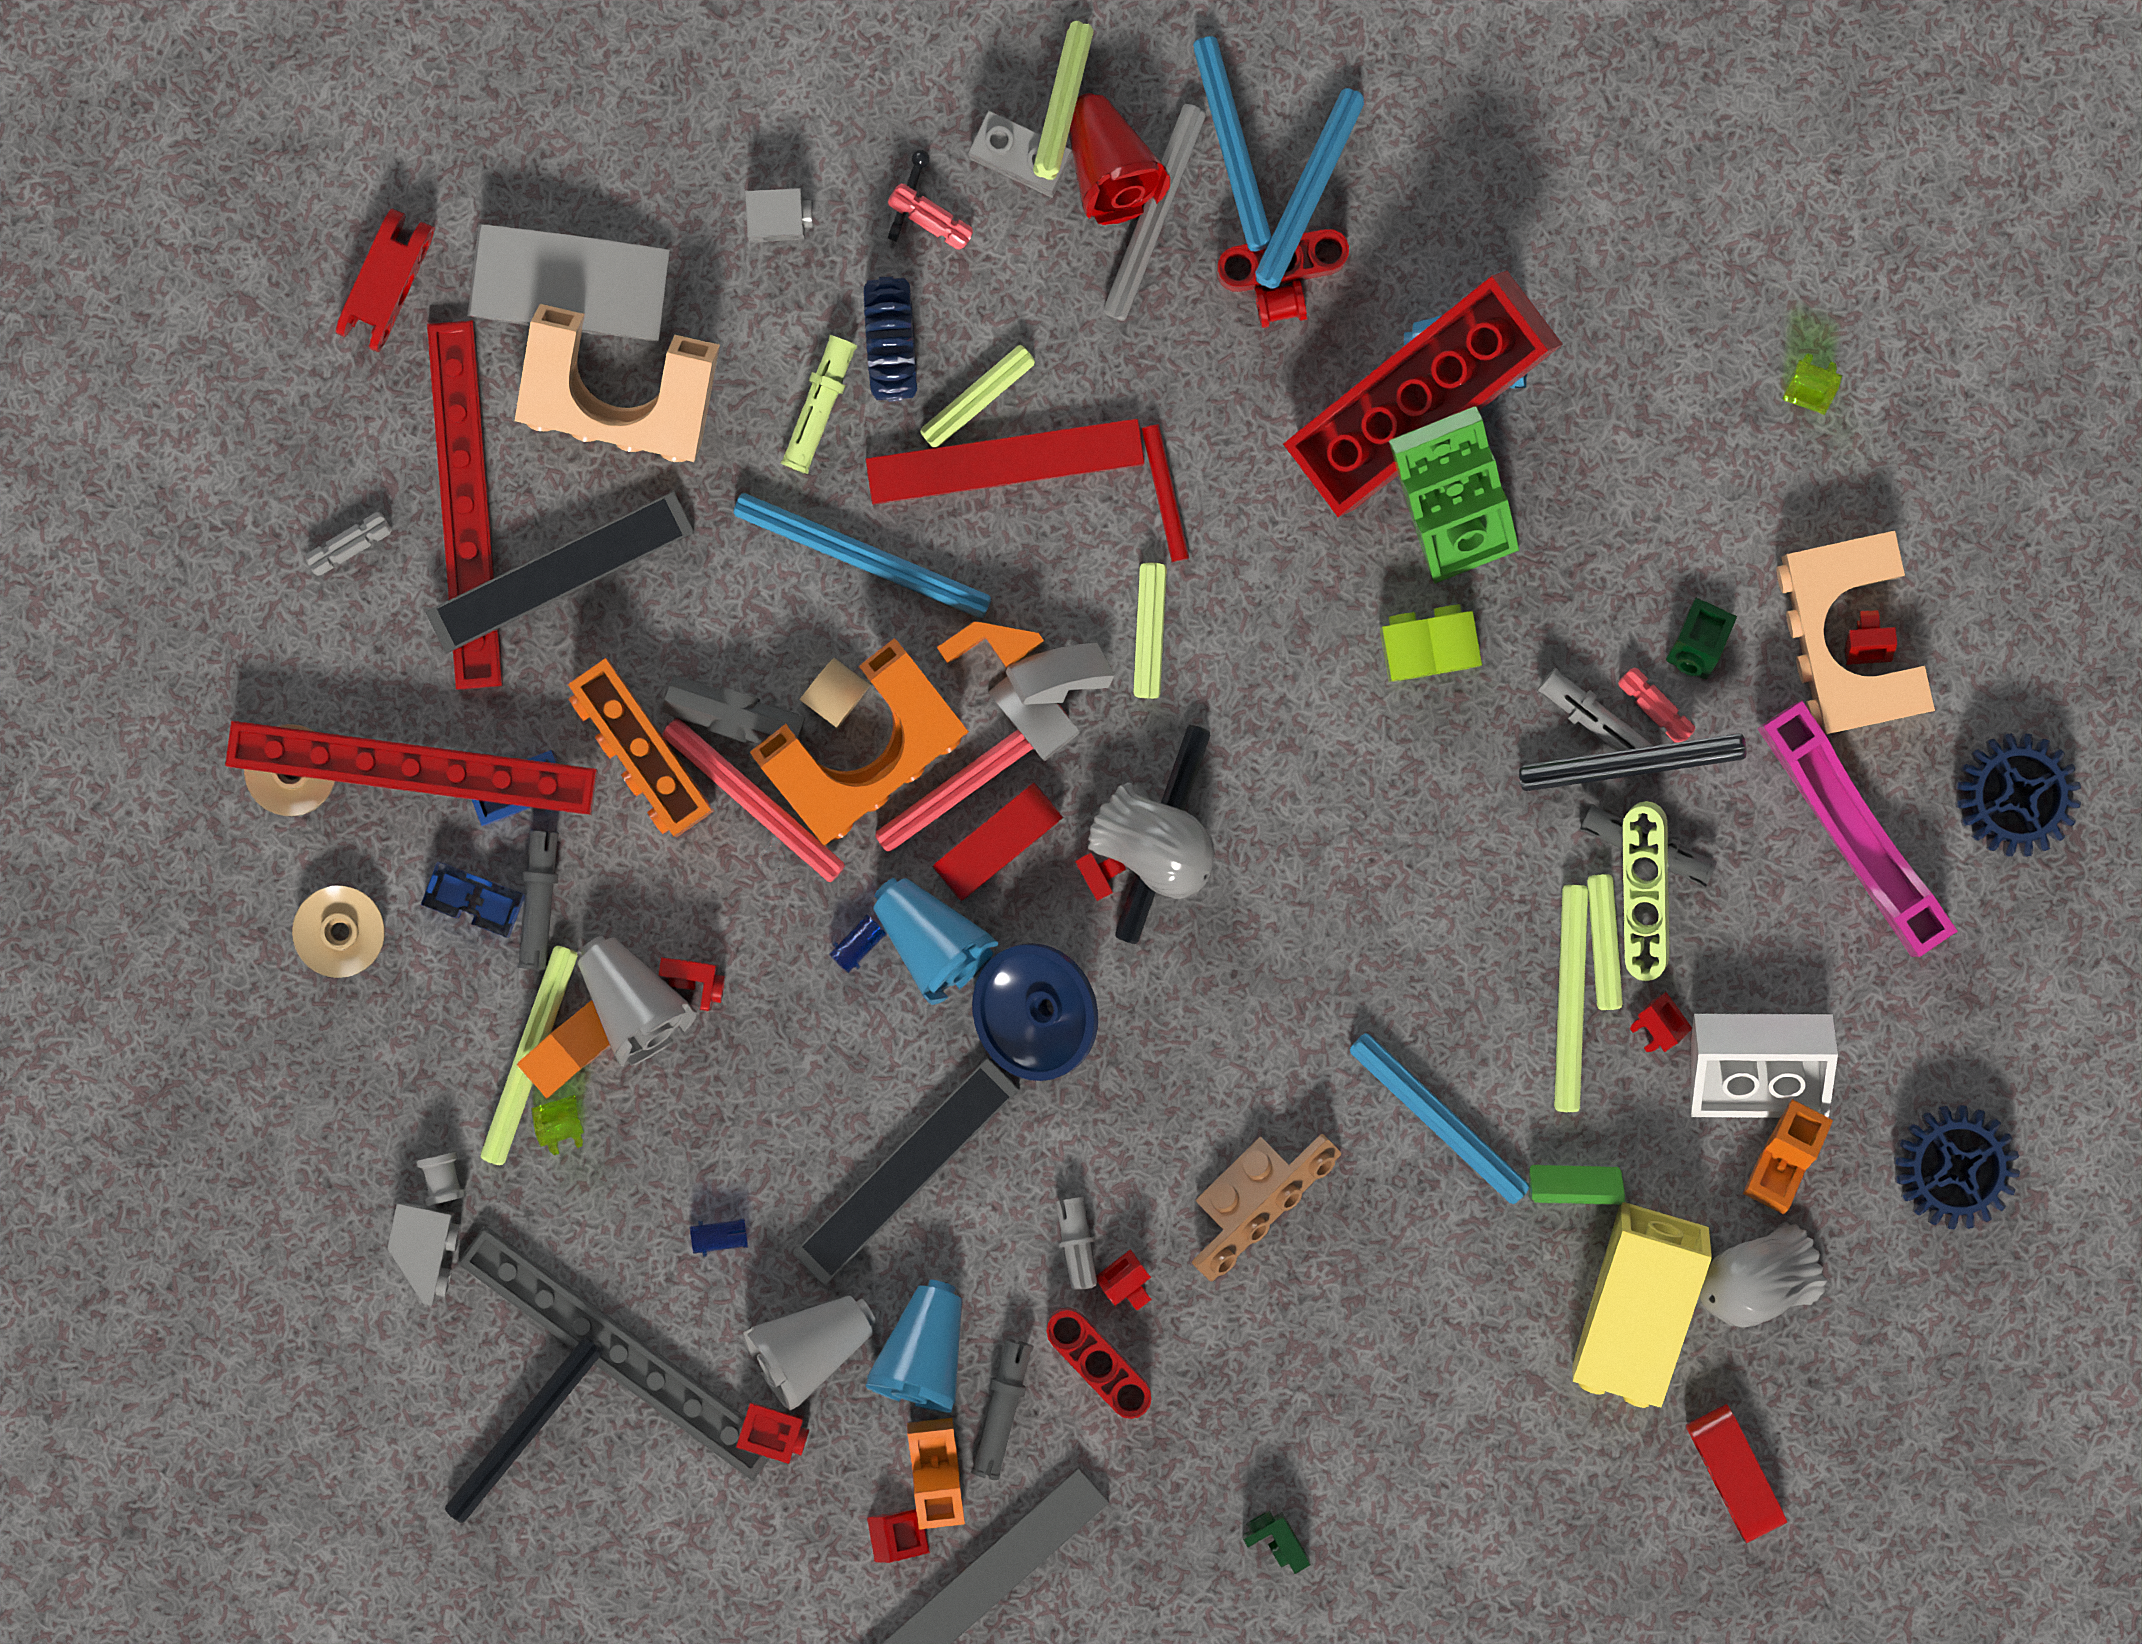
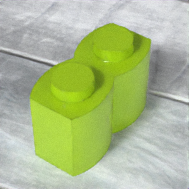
M1457 604L1433 609L1434 618L1417 620L1415 612L1389 616V625L1379 628L1388 681L1395 682L1482 666L1473 611L1462 612L1461 605Z

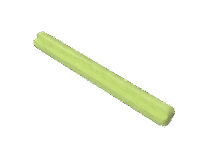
M1568 884L1562 889L1554 1107L1559 1112H1577L1580 1109L1588 889L1584 885Z
M555 946L553 948L481 1152V1158L484 1161L495 1165H503L506 1161L533 1084L517 1066V1063L552 1031L578 957L577 952L563 946Z

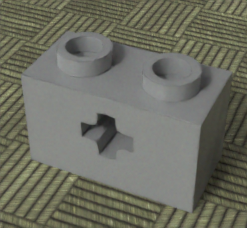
M988 110L971 146L969 156L970 160L1053 198L1071 161L1072 150L1065 147L1060 171L1055 179L1047 180L1044 177H1037L1033 167L1041 135Z

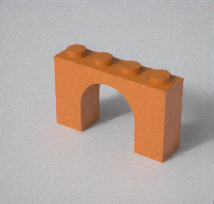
M895 638L859 665V668L887 702L893 718V730L886 749L875 761L863 768L852 771L829 769L812 757L787 724L783 725L750 751L760 768L824 846L831 840H838L844 837L851 830L855 821L867 812H872L882 807L893 791L902 784L910 783L920 777L926 765L939 755H945L953 751L960 744L961 738L969 732Z

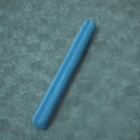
M741 493L737 499L733 513L738 518L975 617L983 618L988 611L991 603V597L988 594L746 493Z

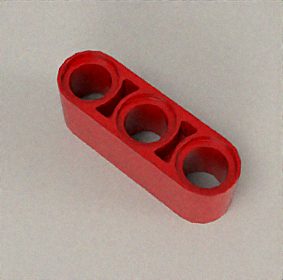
M1333 229L1303 233L1293 254L1295 267L1285 272L1280 284L1291 283L1294 280L1301 281L1328 276L1339 272L1344 267L1349 255L1347 239L1340 232ZM1323 241L1333 242L1340 250V258L1332 264H1325L1316 257L1315 247ZM1247 244L1226 249L1221 254L1217 264L1219 283L1225 289L1232 292H1243L1257 287H1267L1256 281L1255 274L1266 249L1250 251ZM1241 258L1249 264L1250 275L1241 281L1230 279L1224 270L1225 264L1230 259Z
M1034 782L956 845L932 867L960 902H962L1064 817Z
M1065 1307L1053 1312L1048 1319L1046 1329L1048 1340L1052 1346L1118 1415L1123 1418L1134 1419L1145 1414L1152 1400L1150 1387L1146 1380L1080 1311ZM1071 1317L1078 1321L1081 1330L1076 1339L1066 1342L1057 1338L1054 1333V1325L1059 1319ZM1100 1350L1110 1355L1112 1366L1105 1374L1096 1375L1087 1369L1085 1362L1089 1354ZM1125 1385H1137L1144 1393L1143 1401L1135 1408H1126L1117 1399L1119 1390Z
M1727 1404L1686 1424V1428L1746 1544L1787 1523L1786 1517L1752 1449Z

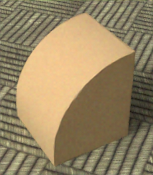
M833 658L800 698V701L839 729L871 685L836 658Z

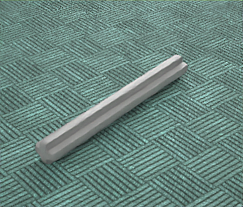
M1185 104L1182 107L1161 161L1171 177L1170 188L1164 198L1157 204L1153 197L1144 204V213L1138 219L1104 306V314L1111 318L1124 321L1128 316L1206 117V111L1192 104Z

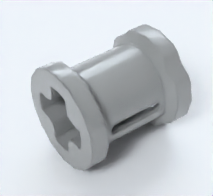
M456 1151L416 1161L417 1168L423 1169L429 1196L425 1198L426 1206L467 1196L465 1189L460 1188L454 1165V1161L458 1158Z

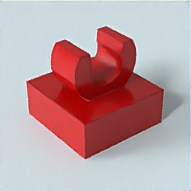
M1878 610L1860 611V621H1857V630H1849L1845 643L1846 665L1892 662L1897 647L1896 628H1880Z
M1092 853L1075 861L1096 901L1113 893L1107 880L1127 870L1123 863L1112 858L1097 864Z
M1667 992L1652 1000L1638 1014L1639 1018L1630 1027L1632 1033L1642 1027H1646L1654 1037L1644 1047L1646 1052H1653L1659 1047L1666 1052L1678 1044L1693 1029Z
M1131 1249L1096 1275L1098 1284L1115 1306L1127 1298L1138 1311L1152 1300L1142 1286L1151 1276Z

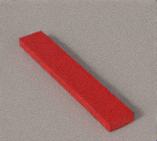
M1138 419L865 458L872 505L1144 465Z

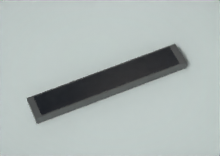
M673 491L425 613L445 653L448 654L694 534V531Z
M986 1058L792 1254L825 1286L965 1146L1019 1089Z

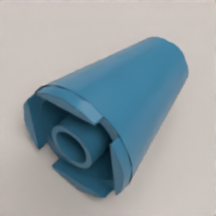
M892 878L885 882L874 895L877 899L873 907L876 915L922 996L931 1005H936L949 998L944 993V990L949 986L956 985L959 989L965 986L993 956L994 952L989 947L998 946V942L991 934L908 878L901 879L900 881Z
M929 1280L928 1286L920 1285L917 1287L867 1375V1389L899 1402L901 1399L914 1402L915 1406L919 1408L946 1413L952 1411L953 1404L956 1403L962 1298L954 1294L955 1286L937 1280Z

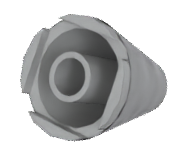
M599 936L588 942L581 949L580 952L583 956L578 961V966L615 1059L620 1066L624 1067L626 1060L632 1066L651 1058L673 1043L669 1036L678 1026L685 1032L696 1019L694 1008L616 938L605 939L603 936Z
M848 1295L750 1327L742 1335L752 1359L757 1358L763 1370L760 1374L781 1405L791 1411L806 1400L873 1335L870 1325L875 1323L876 1320L869 1306L862 1298L855 1301Z

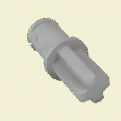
M1084 1197L1056 1201L1055 1205L1062 1237L1059 1248L1064 1247L1071 1288L1073 1290L1093 1288L1097 1284L1090 1243L1095 1242V1239L1090 1237Z

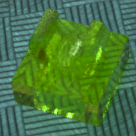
M1808 353L1803 360L1798 361L1785 387L1782 400L1825 415L1839 389L1843 375L1836 373L1837 366L1834 362L1830 361L1827 369L1811 364L1813 355Z
M576 1095L531 1108L534 1131L540 1147L548 1145L549 1151L555 1156L560 1154L558 1141L571 1137L577 1148L583 1146L582 1134L584 1133V1127Z

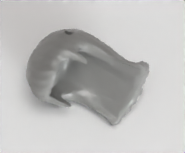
M1127 782L1124 785L1118 786L1115 794L1111 795L1109 802L1101 805L1100 813L1094 817V823L1090 827L1088 850L1092 854L1103 855L1123 863L1140 876L1141 880L1148 887L1161 895L1173 899H1182L1195 895L1207 883L1210 877L1215 849L1212 837L1195 817L1187 812L1150 800L1143 794L1138 785Z
M1783 1222L1766 1237L1747 1241L1727 1249L1710 1262L1699 1294L1701 1303L1716 1318L1731 1326L1743 1328L1753 1327L1769 1321L1792 1306L1811 1305L1825 1292V1284L1827 1282V1279L1822 1274L1823 1267L1818 1264L1820 1253L1813 1247L1814 1240L1809 1238L1807 1230L1800 1229L1798 1224L1791 1225L1789 1222Z

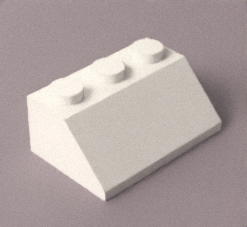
M1694 1014L1691 1037V1117L1781 1118L1789 1102L1793 1099L1829 1118L1838 1058L1833 1014Z

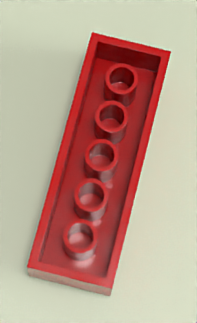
M1507 270L1492 275L1284 442L1283 445L1336 516L1340 517L1358 508L1398 476L1389 440L1475 406L1480 411L1561 347L1563 343Z

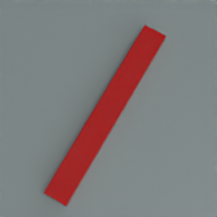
M473 320L427 324L449 600L494 579ZM499 629L453 651L456 690L503 686Z
M231 721L225 766L230 768L592 815L598 770L594 768Z

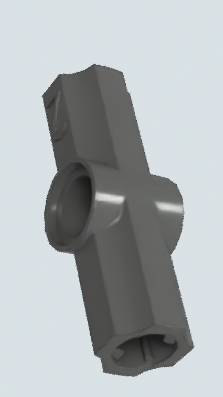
M673 675L662 708V712L669 714V716L706 726L710 732L744 743L749 740L760 744L785 724L788 725L799 739L805 717L799 716L797 713L759 703L760 699L725 687H721L719 690Z

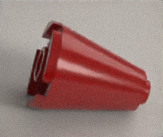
M1087 93L1077 97L1069 130V139L1082 207L1086 216L1089 219L1091 216L1095 217L1097 223L1102 225L1118 224L1140 216L1144 213L1143 204L1152 197L1157 204L1169 190L1171 177L1166 167L1105 96Z

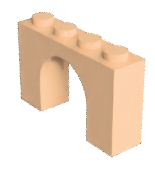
M539 304L530 322L515 421L525 423L528 427L537 431L556 430L569 433L581 441L591 442L600 440L616 444L620 449L629 452L644 450L661 454L664 459L673 462H683L686 460L694 462L703 440L720 345L674 335L666 354L660 393L650 402L638 407H615L602 402L592 395L583 384L578 372L577 359L585 314Z
M1895 531L1782 556L1783 565L1777 566L1776 571L1780 590L1782 593L1789 592L1793 610L1786 612L1790 635L1792 638L1799 637L1803 655L1796 656L1797 669L1801 682H1809L1813 700L1806 701V707L1824 734L1935 711L1925 666L1879 676H1861L1841 667L1833 659L1825 643L1824 622L1827 612L1832 603L1848 589L1905 576Z

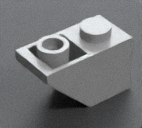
M402 1201L396 1205L387 1249L421 1302L432 1306L437 1303L438 1296L446 1297L452 1270L445 1269L444 1267L448 1250L455 1252L457 1249L461 1225L454 1223L456 1212Z

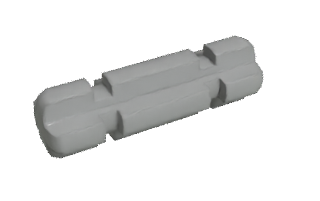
M375 512L363 520L364 524L361 526L355 524L328 540L326 547L318 546L308 552L305 559L312 572L317 576L322 575L334 568L332 564L335 562L341 564L371 546L370 541L375 540L378 542L388 536L392 530L384 515L380 512Z

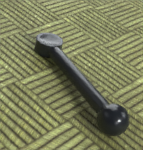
M917 150L912 155V163L914 165L907 186L915 190L922 168L927 166L930 161L929 154L926 151ZM897 211L889 231V240L897 242L907 212L901 214Z

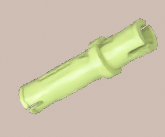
M832 335L829 336V341L817 372L811 373L809 382L812 385L797 420L788 448L780 463L805 474L809 473L811 462L837 395L844 392L846 385L842 384L854 351L857 349V345Z

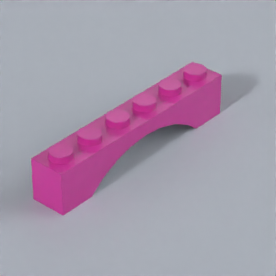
M1803 701L1792 704L1758 727V731L1911 957H1920L1958 932L1932 892L1904 859L1874 817L1845 771L1828 738Z

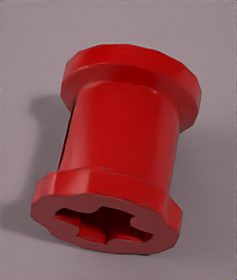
M1300 280L1292 281L1291 286L1264 291L1262 287L1254 288L1261 328L1269 327L1270 322L1295 317L1300 321L1307 320Z

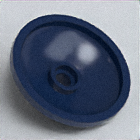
M1036 943L1010 947L995 955L985 965L975 984L972 1013L977 1034L988 1054L1006 1071L1023 1079L1033 1081L1051 1080L1073 1071L1085 1060L1091 1051L1098 1030L1096 997L1082 969L1063 952L1053 947ZM1047 999L1053 1005V1013L1047 1008Z

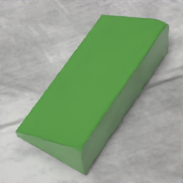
M1531 1165L1529 1168V1199L1533 1202L1622 1205V1202L1625 1203L1622 1171L1618 1167Z

